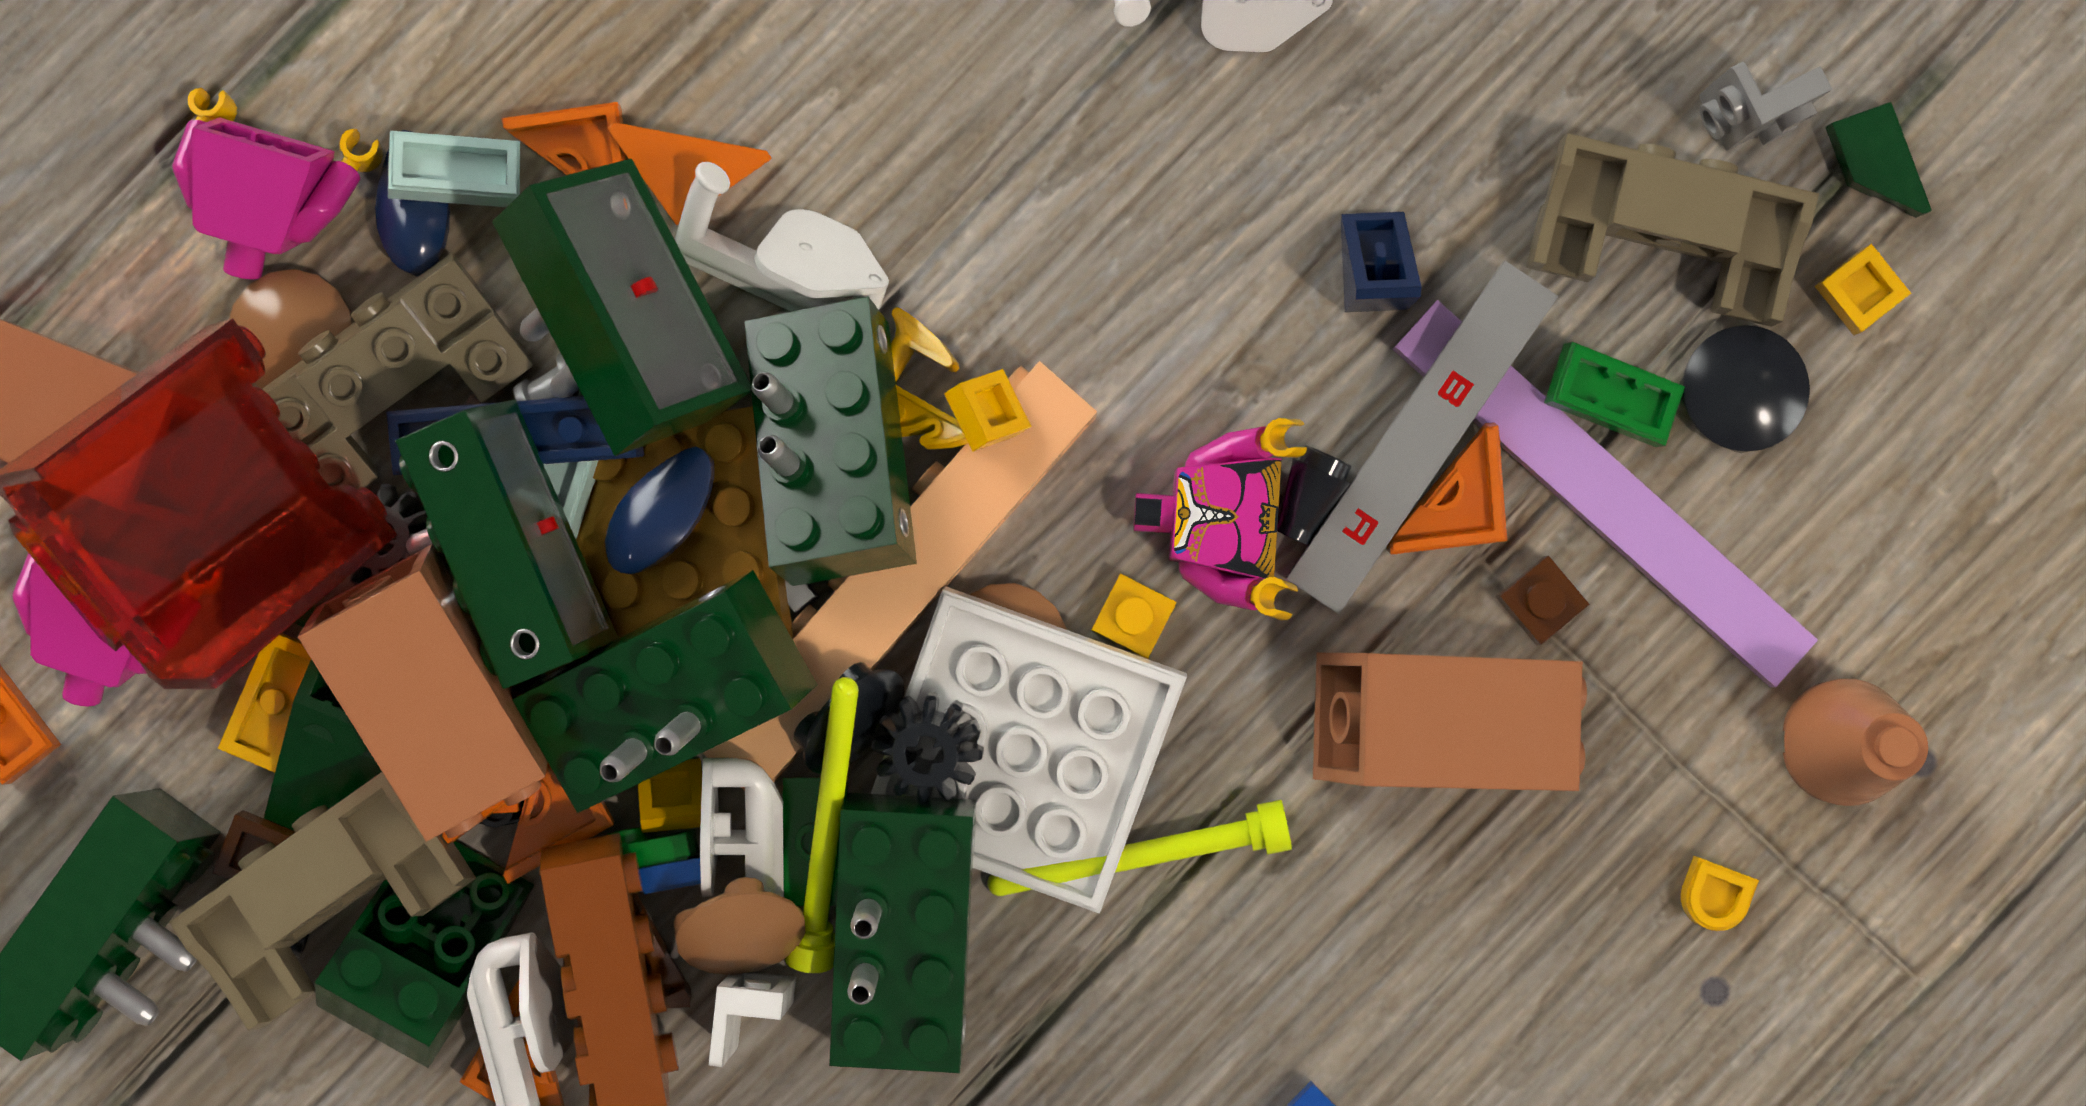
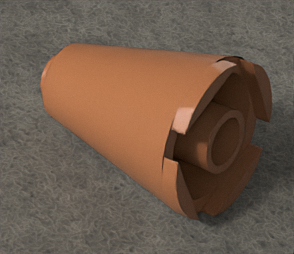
M1836 679L1818 683L1803 692L1794 701L1785 716L1783 731H1785V752H1783L1789 774L1806 793L1818 800L1831 804L1856 806L1882 797L1916 774L1924 765L1928 755V740L1921 725L1887 692L1866 681Z

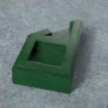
M1892 102L1832 122L1825 127L1848 187L1870 197L1872 195L1877 196L1904 209L1906 214L1915 218L1932 211Z

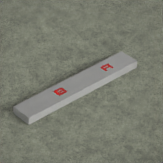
M1507 261L1502 262L1359 470L1350 486L1286 577L1287 580L1337 614L1341 613L1552 307L1558 295Z

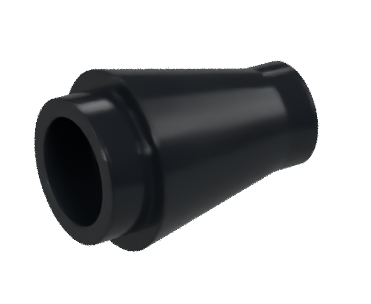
M1305 445L1307 447L1306 453L1299 459L1295 457L1292 459L1277 531L1309 545L1316 530L1350 486L1351 482L1347 481L1346 478L1352 466L1327 453Z

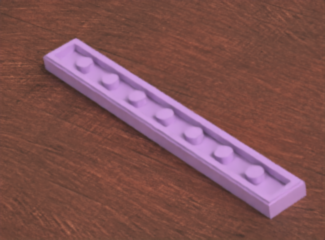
M1437 300L1392 350L1424 377L1462 321ZM1510 366L1473 422L1480 428L1485 423L1495 422L1499 426L1500 446L1764 683L1769 687H1777L1818 639L1564 412L1545 404L1546 396Z

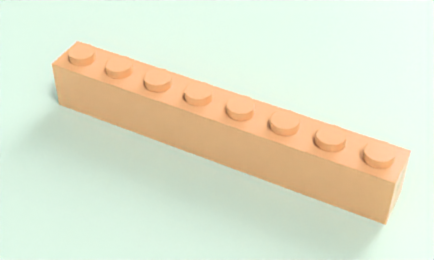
M1040 361L1030 372L1023 366L1017 368L1008 380L1032 427L1016 437L972 452L969 444L960 446L962 449L946 467L938 461L932 464L912 488L919 495L918 499L910 506L917 564L831 579L827 585L835 592L819 610H816L811 604L808 605L791 623L793 641L818 685L792 710L703 752V754L707 758L751 760L761 766L771 780L775 782L803 751V748L794 740V732L800 721L810 713L821 710L831 698L833 684L849 667L863 662L873 671L939 597L943 588L947 587L1096 419L1097 411Z

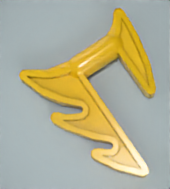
M895 307L892 310L891 315L896 325L895 337L891 342L896 382L914 352L951 372L959 370L960 367L957 360L934 333L901 308ZM896 385L902 437L924 434L920 437L919 442L927 449L955 448L968 444L956 418Z

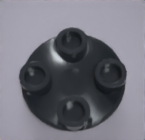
M1749 325L1729 327L1704 340L1691 355L1685 368L1684 376L1679 383L1685 386L1681 401L1684 403L1686 411L1695 427L1713 443L1738 453L1763 450L1786 439L1801 422L1806 412L1810 395L1808 372L1797 350L1779 334L1762 327Z
M860 662L849 667L840 676V678L849 677L853 679L859 689L849 765L872 748V741L876 736L886 733L879 723L885 712L898 714L900 710L899 703L904 698L905 687L902 677L893 670L878 669L872 671L865 663ZM831 698L820 711L812 712L803 718L794 732L795 742L803 748V758L806 766L818 774H821Z

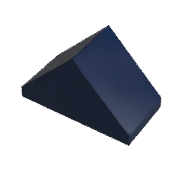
M1405 213L1341 214L1345 312L1408 310L1421 297L1422 286Z

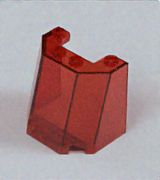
M233 318L204 327L0 469V496L15 512V515L8 520L13 535L98 638L115 651L124 645L142 665L148 677L164 689H216L397 535L385 520L387 511L383 503L373 492L365 487L356 489L346 484L329 486L318 472L320 463L313 451L302 441L293 439L278 420L280 410L277 404L263 389L252 385V383L257 382L265 375V365L262 360L266 357L265 349L254 333L248 328L238 325Z

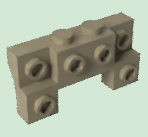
M1567 133L1560 140L1546 201L1539 210L1526 268L1589 282L1596 277L1606 235L1722 263L1710 312L1770 327L1783 322L1794 274L1805 240L1813 223L1819 193L1737 174L1738 166L1723 160L1702 159L1699 164L1675 159L1676 152L1660 145L1640 144L1636 150Z
M453 253L447 255L388 299L383 293H378L366 300L351 314L355 322L335 337L330 330H327L313 338L298 352L303 360L248 398L244 403L243 411L285 459L284 467L325 515L354 496L356 491L365 488L378 478V467L353 439L351 434L448 364L452 365L481 403L534 366L530 354L501 319Z
M383 772L330 809L327 805H322L301 816L292 824V828L295 831L292 836L277 846L272 842L267 843L247 854L238 863L242 871L169 921L185 949L199 961L216 981L248 1031L266 1027L315 992V986L290 947L387 879L409 915L413 917L424 916L476 879V876L455 844H447L442 834L427 842L425 841Z

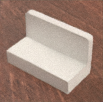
M750 972L728 975L717 986L709 1066L723 1067L737 1050L741 1016L775 1020L782 1019L794 1003L797 977Z

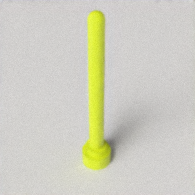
M849 677L839 678L832 687L803 909L806 933L799 946H796L790 955L784 959L789 967L805 973H823L834 967L835 933H833V925L828 922L840 834V815L845 797L859 692L857 683Z
M1282 800L1256 804L1257 811L1245 813L1246 820L1126 844L1115 873L1252 845L1253 851L1266 849L1267 855L1292 850ZM1107 856L1021 870L1051 882L1063 883L1100 874ZM990 875L987 881L989 891L996 896L1033 890L994 875Z

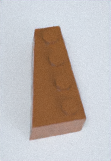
M620 833L541 848L539 871L555 956L557 959L564 958L565 967H561V982L567 1018L570 1020L577 1019L578 1027L573 1029L577 1056L575 1057L580 1086L589 1084V1106H670L668 1073L679 1071V1063L673 1033L661 1034L657 1013L667 1011L662 977L660 973L648 974L644 955L655 952L649 914L636 915L632 893L643 891L636 852L624 854Z

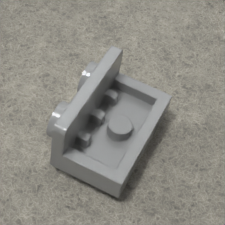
M1740 62L1730 67L1699 95L1703 104L1700 106V116L1708 133L1714 139L1720 138L1726 151L1756 136L1759 137L1762 145H1766L1798 128V124L1816 115L1818 112L1813 103L1830 92L1832 87L1821 66L1762 95L1747 65L1744 62Z

